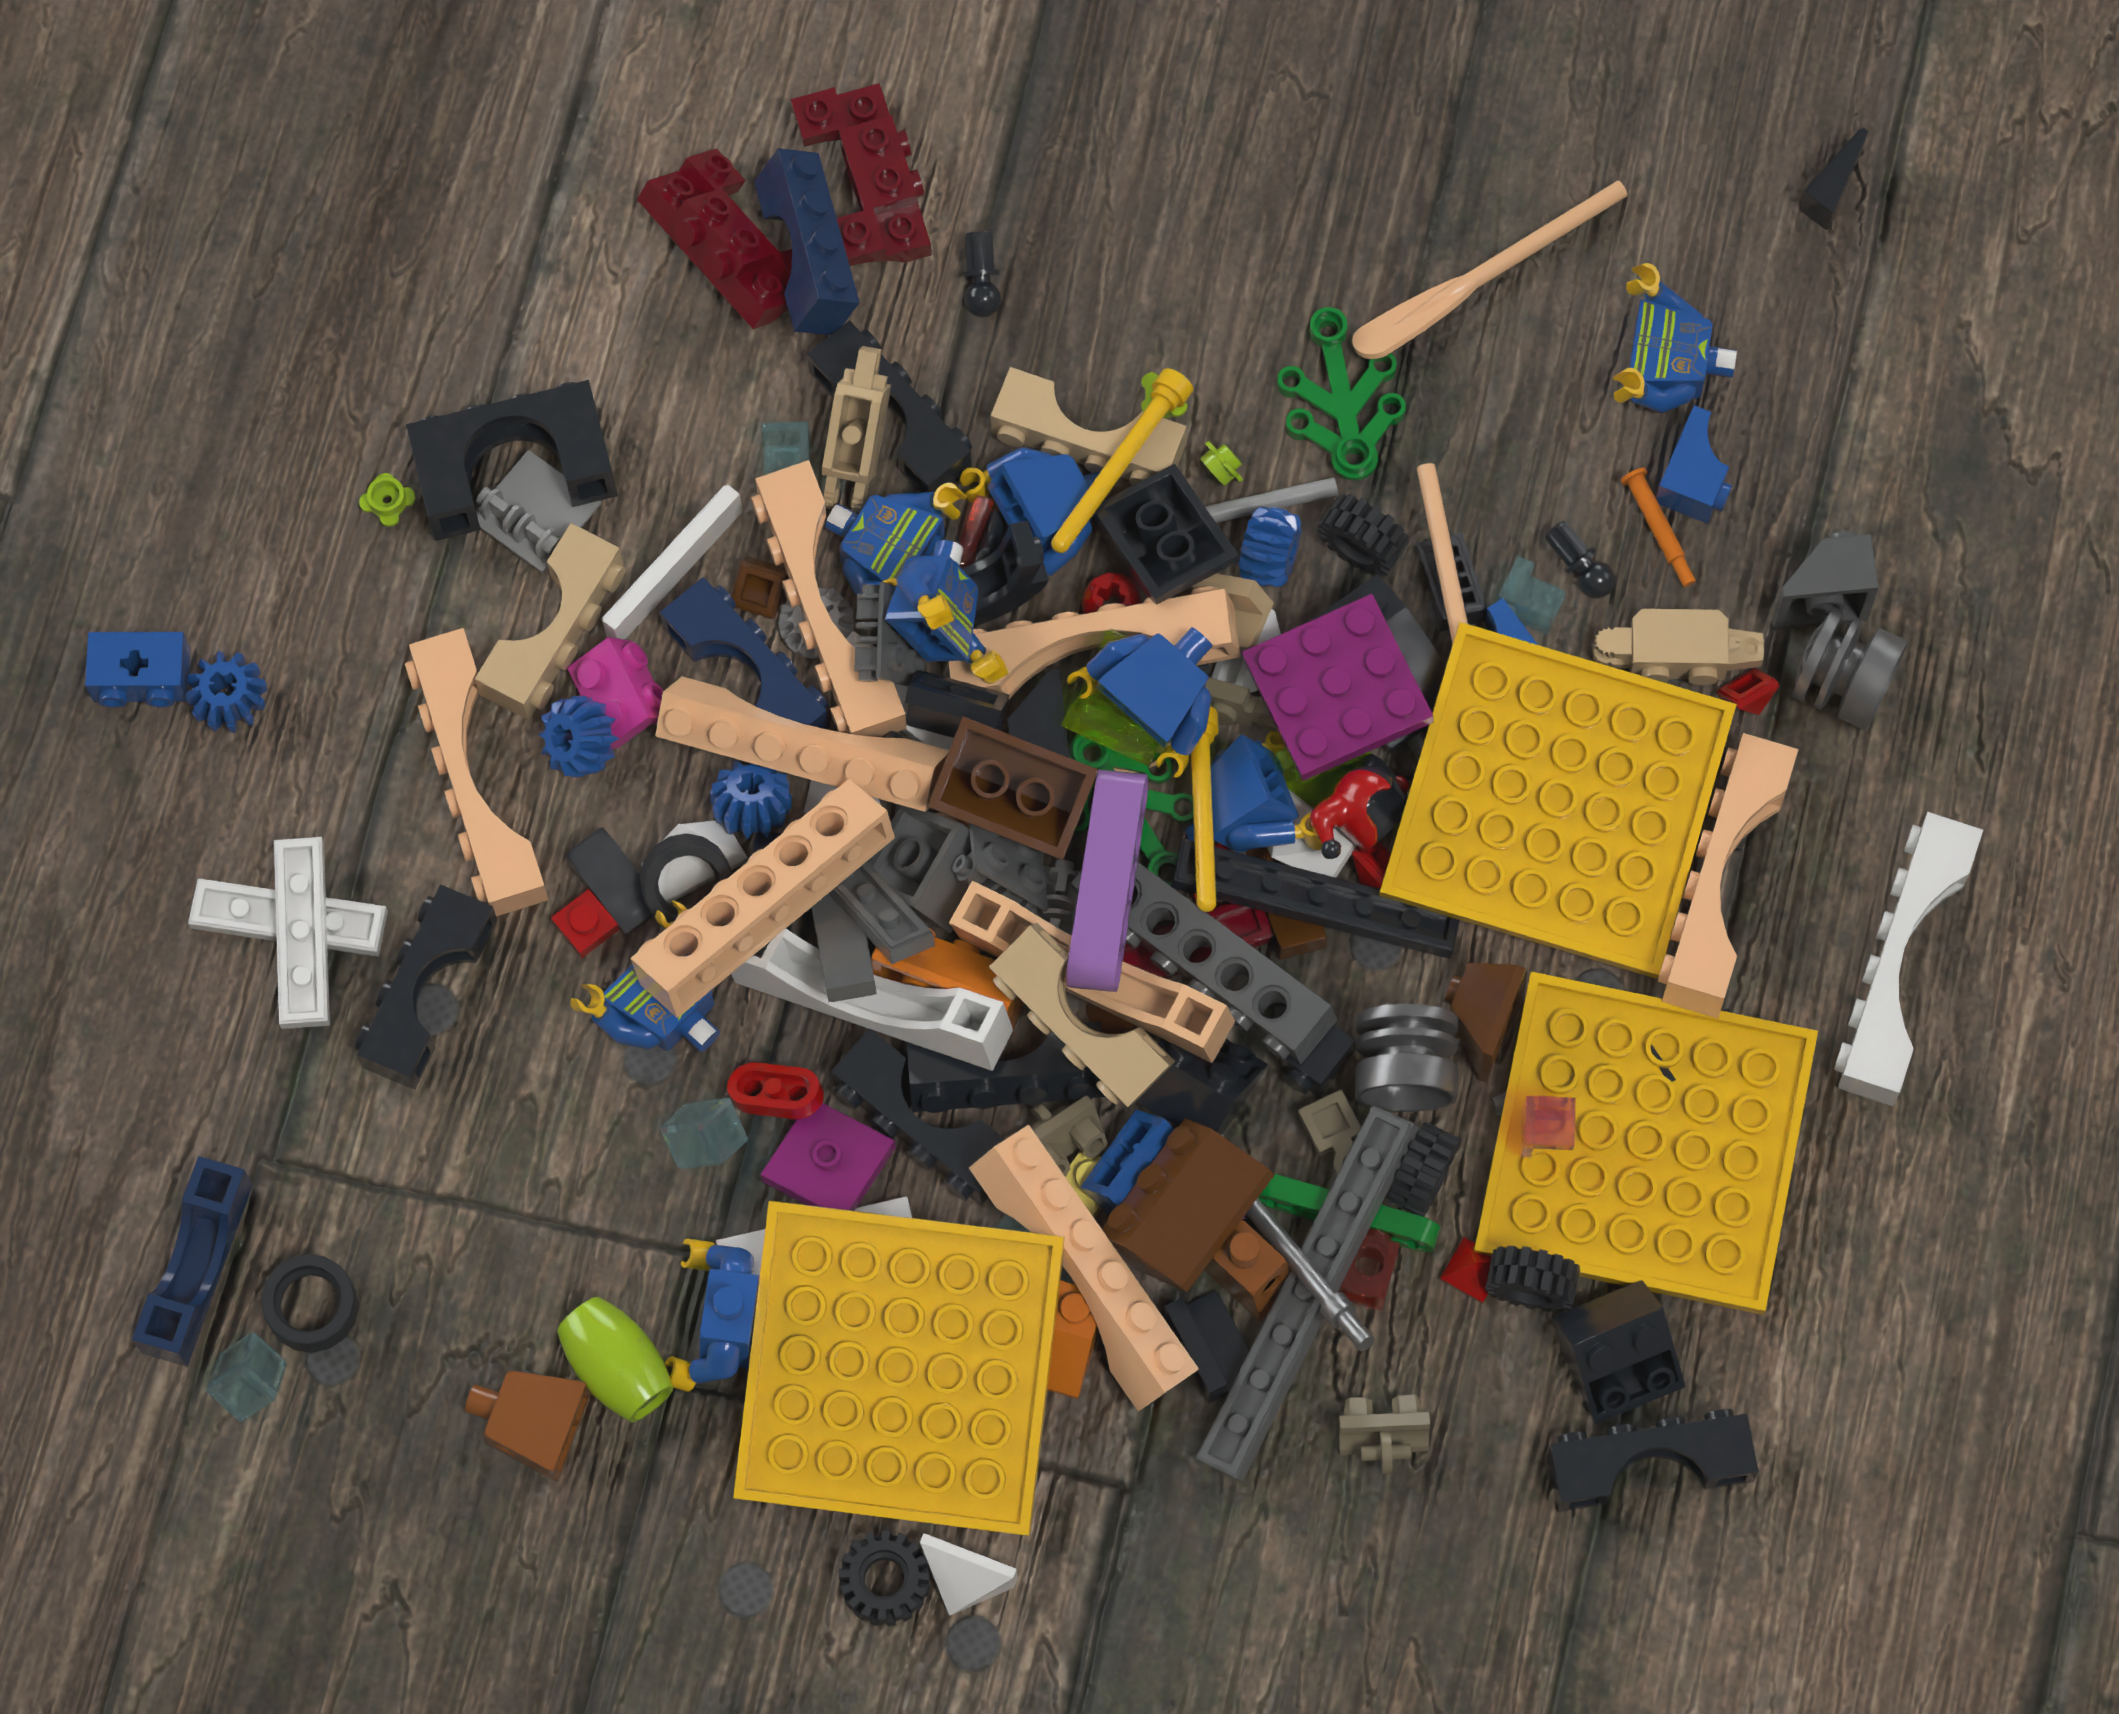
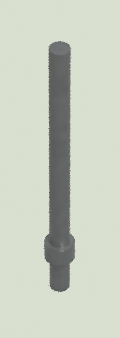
M1257 1198L1246 1213L1248 1218L1273 1248L1285 1258L1288 1266L1322 1305L1320 1311L1334 1328L1340 1327L1359 1351H1365L1370 1348L1375 1338L1355 1315L1356 1307L1344 1293H1337Z

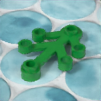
M1324 307L1317 310L1311 318L1310 337L1316 345L1322 347L1331 393L1307 379L1304 372L1296 366H1286L1280 370L1277 376V389L1281 395L1288 398L1299 396L1335 419L1338 423L1340 436L1314 422L1312 414L1303 408H1297L1288 413L1285 428L1287 434L1292 439H1308L1330 453L1332 466L1338 475L1347 480H1362L1370 476L1376 469L1378 452L1375 446L1390 425H1396L1403 420L1406 403L1396 393L1383 395L1378 402L1377 414L1361 433H1359L1356 417L1380 384L1394 378L1397 360L1392 353L1382 358L1370 359L1369 368L1351 391L1341 346L1347 335V319L1339 309ZM1324 327H1332L1337 333L1332 337H1326L1320 333V330ZM1384 361L1389 363L1391 368L1386 372H1380L1374 365L1377 362ZM1292 376L1297 378L1300 383L1295 387H1288L1283 383V380L1286 377ZM1387 404H1395L1400 408V411L1396 414H1388L1383 410V407ZM1296 419H1303L1308 423V426L1305 429L1298 430L1291 423ZM1350 454H1358L1362 457L1363 461L1360 464L1352 465L1347 462L1346 457Z
M1098 729L1081 731L1072 739L1069 745L1070 759L1098 770L1115 771L1114 768L1145 773L1148 775V781L1153 784L1166 783L1173 773L1172 762L1169 757H1166L1163 761L1167 765L1166 773L1162 776L1152 775L1149 767L1153 762L1157 761L1161 753L1149 756L1115 748L1112 738L1107 733ZM1091 746L1098 747L1102 752L1101 757L1094 762L1086 760L1083 756L1084 751ZM1097 774L1082 810L1086 815V820L1082 825L1076 826L1073 834H1082L1089 829L1091 814L1088 804ZM1148 790L1146 810L1168 814L1175 822L1188 824L1194 820L1193 809L1189 815L1180 816L1174 811V807L1180 801H1187L1193 807V796L1188 793L1171 795ZM1144 817L1140 848L1150 862L1148 870L1159 877V871L1162 867L1172 866L1175 868L1177 853L1165 851ZM1164 881L1171 886L1172 881Z

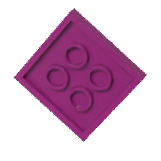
M1373 594L1242 652V659L1302 781L1434 722V716Z

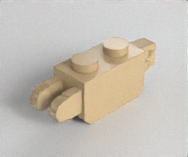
M862 346L858 352L855 370L846 368L843 379L837 384L822 465V475L827 476L823 496L827 509H833L835 504L838 503L840 480L845 479L855 481L850 506L852 511L860 514L866 504L869 483L876 476L891 385L887 384L888 376L878 374L882 349Z
M1641 609L1633 617L1630 628L1614 627V629H1610L1608 627V629L1603 628V631H1598V635L1595 636L1592 655L1593 660L1597 663L1614 668H1629L1630 673L1667 683L1670 679H1689V682L1695 685H1710L1716 683L1717 680H1725L1727 671L1761 667L1764 657L1763 633L1728 628V618L1719 610Z

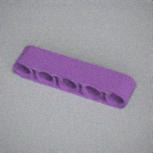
M1098 770L1068 957L1067 987L1108 992L1118 991L1147 803V774Z

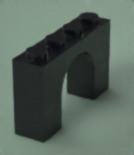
M589 380L577 383L566 382L556 388L532 394L522 393L513 396L511 399L487 405H473L462 411L442 416H428L418 422L406 424L425 507L435 541L481 530L471 491L472 473L478 461L487 452L508 442L529 441L538 443L556 455L563 468L572 507L618 496Z

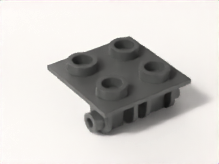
M880 582V585H862V594H857L856 619H878V622H857L856 628L878 630V636L855 637V643L877 644V647H855L854 671L859 672L858 681L878 682V679L908 687L917 670L924 671V658L885 619L896 586L885 582Z
M969 823L972 852L967 856L960 855L955 859L952 870L956 873L957 879L969 886L974 881L1015 901L1030 912L1034 910L1035 906L1046 912L1049 908L1046 897L1047 891L1042 852Z

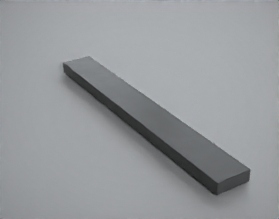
M1373 1105L1301 1247L1302 1252L1336 1292H1338L1419 1130V1127L1414 1123ZM1290 1269L1196 1457L1202 1463L1243 1482L1325 1318L1320 1311L1322 1305L1292 1269Z

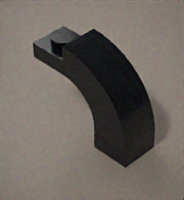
M1028 521L1010 524L999 547L992 554L970 566L961 568L976 583L978 588L974 627L997 619L1017 609L1035 597L1048 583L1049 578L1043 562V547L1040 539L1037 536L1033 537Z

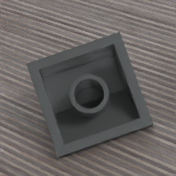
M1841 531L1830 535L1829 538L1822 539L1782 587L1772 619L1773 630L1820 626L1828 617L1833 607L1845 612L1841 624L1852 623L1855 617L1866 622L1879 588L1871 534L1857 535L1854 531Z
M901 805L891 822L895 838L871 857L869 863L923 922L951 933L953 928L949 922L969 888L968 884L957 879L952 866L958 856H967L972 852L970 831L963 824L928 810L924 812Z

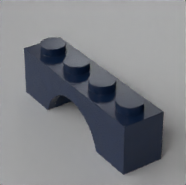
M778 148L754 183L764 219L785 221L791 235L793 251L792 268L784 295L794 332L831 335L844 325L860 301L819 153Z
M702 577L660 611L663 629L693 662L709 657H727L749 667L761 683V693L756 707L805 725L822 729L829 727L826 710L829 705L824 696L813 685L805 688L795 677L798 671L791 660L783 652L779 651L775 655L764 643L767 637L762 629L751 618L744 621L733 610L737 607L736 603L721 585L713 588Z
M198 1156L182 1199L181 1223L172 1257L160 1283L152 1292L148 1293L132 1337V1341L142 1354L188 1367L253 1187V1183L245 1169Z

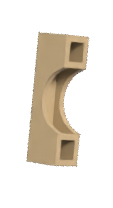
M1010 367L991 413V432L1001 442L1012 447L1026 445L1042 452L1050 453L1052 456L1067 454L1073 457L1075 462L1085 465L1088 471L1095 473L1102 471L1144 411L1129 424L1119 429L1105 432L1087 430L1071 422L1062 413L1056 401L1054 381ZM1162 418L1123 472L1121 478L1127 479L1131 485H1135L1173 464L1178 466L1186 446L1187 426Z
M570 523L547 560L551 579L562 592L561 606L557 616L544 631L533 637L516 641L498 640L475 677L479 694L482 697L527 720L531 718L536 708L542 710L548 703L554 689V685L551 683L560 669L565 671L571 665L578 646L575 645L584 630L589 632L595 626L602 609L599 606L608 591L613 593L618 588L625 574V567H623L624 564L619 547Z
M1038 923L1030 925L989 966L997 975L993 982L1008 998L1014 1000L1018 996L1031 1009L1027 1016L1038 1029L1046 1035L1053 1031L1066 1044L1062 1048L1065 1056L1081 1070L1087 1066L1100 1079L1096 1085L1112 1103L1118 1105L1122 1101L1129 1107L1175 1061L1142 1027L1121 1034H1106L1093 1030L1083 1024L1071 1010L1066 998L1065 976L1069 954Z

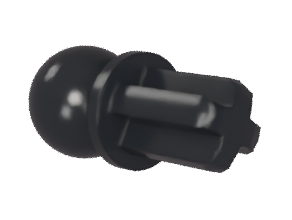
M988 231L969 232L965 236L967 271L962 272L963 277H972V284L965 292L964 303L972 315L989 317L998 310L1001 303L1000 292L991 283L990 277L1000 275L999 270L994 268L993 235Z
M1561 521L1554 525L1546 533L1545 538L1567 565L1564 571L1569 574L1575 569L1579 573V588L1586 596L1599 599L1610 594L1615 586V574L1612 568L1604 562L1593 561L1590 558L1596 552L1594 546L1588 548L1566 521Z

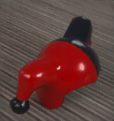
M1368 754L1360 757L1356 768L1341 778L1333 794L1320 802L1311 812L1310 824L1322 843L1321 854L1326 859H1335L1341 853V844L1334 839L1333 828L1339 827L1359 849L1366 853L1401 821L1407 801L1405 794H1407L1410 788L1409 782L1405 777L1395 775L1384 761L1376 755Z

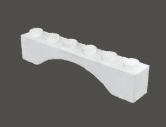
M1927 812L1922 827L1912 825L1904 852L1912 854L1908 870L1898 869L1890 895L1898 897L1894 914L1887 911L1884 912L1876 939L1885 942L1880 957L1870 955L1862 979L1863 983L1870 984L1866 1001L1856 999L1848 1026L1856 1028V1032L1851 1045L1842 1043L1834 1066L1835 1071L1842 1073L1838 1085L1839 1089L1894 1106L1914 1049L1904 1026L1899 1002V972L1904 948L1923 918L1944 899L1964 887L1982 836V829Z
M784 929L731 973L734 982L991 1071H993L1013 1032L1003 1002L960 987L950 989L923 988L874 975L877 994L828 1003L819 949L787 929Z

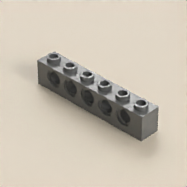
M1139 862L1137 863L1133 893H1137L1138 897L1131 905L1125 944L1133 949L1139 944L1152 953L1149 959L1161 971L1171 977L1175 972H1178L1190 981L1187 986L1227 1005L1235 1019L1234 1025L1244 1032H1247L1251 1027L1265 1037L1261 1043L1276 1057L1284 1061L1289 1055L1299 1064H1302L1338 1020L1332 1006L1209 914L1201 911L1197 905ZM1082 871L1071 883L1077 896L1079 893ZM1160 921H1175L1174 927L1169 933L1165 935H1155L1152 933L1155 925ZM1201 947L1212 949V953L1206 961L1201 963L1189 961L1191 954L1196 949ZM1246 975L1249 977V982L1243 989L1239 991L1226 989L1229 980L1234 976ZM1284 1003L1287 1005V1009L1281 1017L1276 1019L1264 1017L1265 1010L1271 1004Z

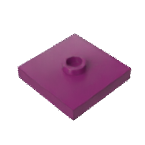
M822 1103L820 1108L811 1116L796 1120L760 1174L761 1179L765 1184L805 1205L855 1211L895 1150V1140Z

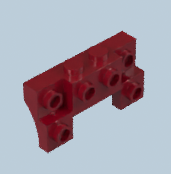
M880 83L838 95L835 87L790 99L791 108L795 114L804 147L840 140L841 152L860 212L837 218L849 265L853 266L876 261L906 263L931 256V242L918 204V198L925 196L922 181L917 169L909 171L906 157L912 156L909 140L905 129L896 130Z
M716 148L687 157L679 171L648 180L637 201L752 329H756L772 323L788 310L784 293L791 274L793 251L789 249L779 252L729 197V195L739 192L745 179L732 166L731 161Z

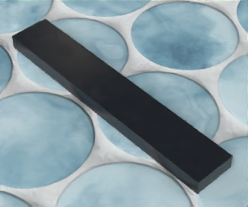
M1182 838L1171 887L1196 894L1194 841ZM1214 846L1216 899L1448 959L1451 958L1454 952L1459 925L1458 919L1378 896L1380 892L1378 888Z

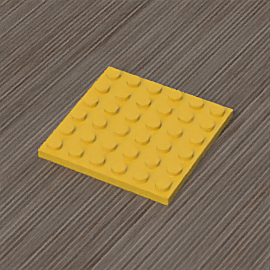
M1459 622L1433 709L1434 722L1428 726L1378 896L1657 979L1664 962L1737 704Z
M1531 972L1474 1252L1492 1257L1493 1250H1497V1247L1501 1246L1505 1248L1507 1246H1516L1519 1249H1522V1246L1531 1247L1534 1251L1542 1249L1548 1251V1254L1553 1255L1557 1253L1562 1255L1563 1259L1575 1261L1574 1264L1580 1266L1579 1277L1622 1286H1628L1643 1280L1651 1292L1764 1315L1818 1031L1720 1011L1719 1017L1714 1018L1662 1002V998ZM1651 1044L1653 1045V1047L1655 1048V1050L1660 1055L1663 1061L1657 1059L1652 1054ZM1659 1067L1668 1068L1676 1080L1671 1082L1662 1074Z
M769 1201L733 1498L1029 1536L1032 1525L1065 1236Z

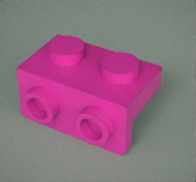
M608 637L568 666L567 669L580 695L592 697L593 701L606 704V716L616 719L611 726V731L619 739L611 743V748L618 749L652 723H658L664 690L653 680L646 666L648 664L647 656L638 644L632 640Z

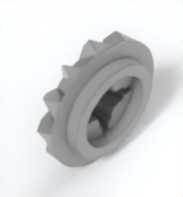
M818 587L821 600L832 622L843 636L847 638L854 630V615L848 599H844L833 587L829 589ZM789 601L782 604L778 624L785 644L792 651L803 657L819 658L816 648L807 650L802 639L798 623L804 622L805 619L800 606L791 608Z

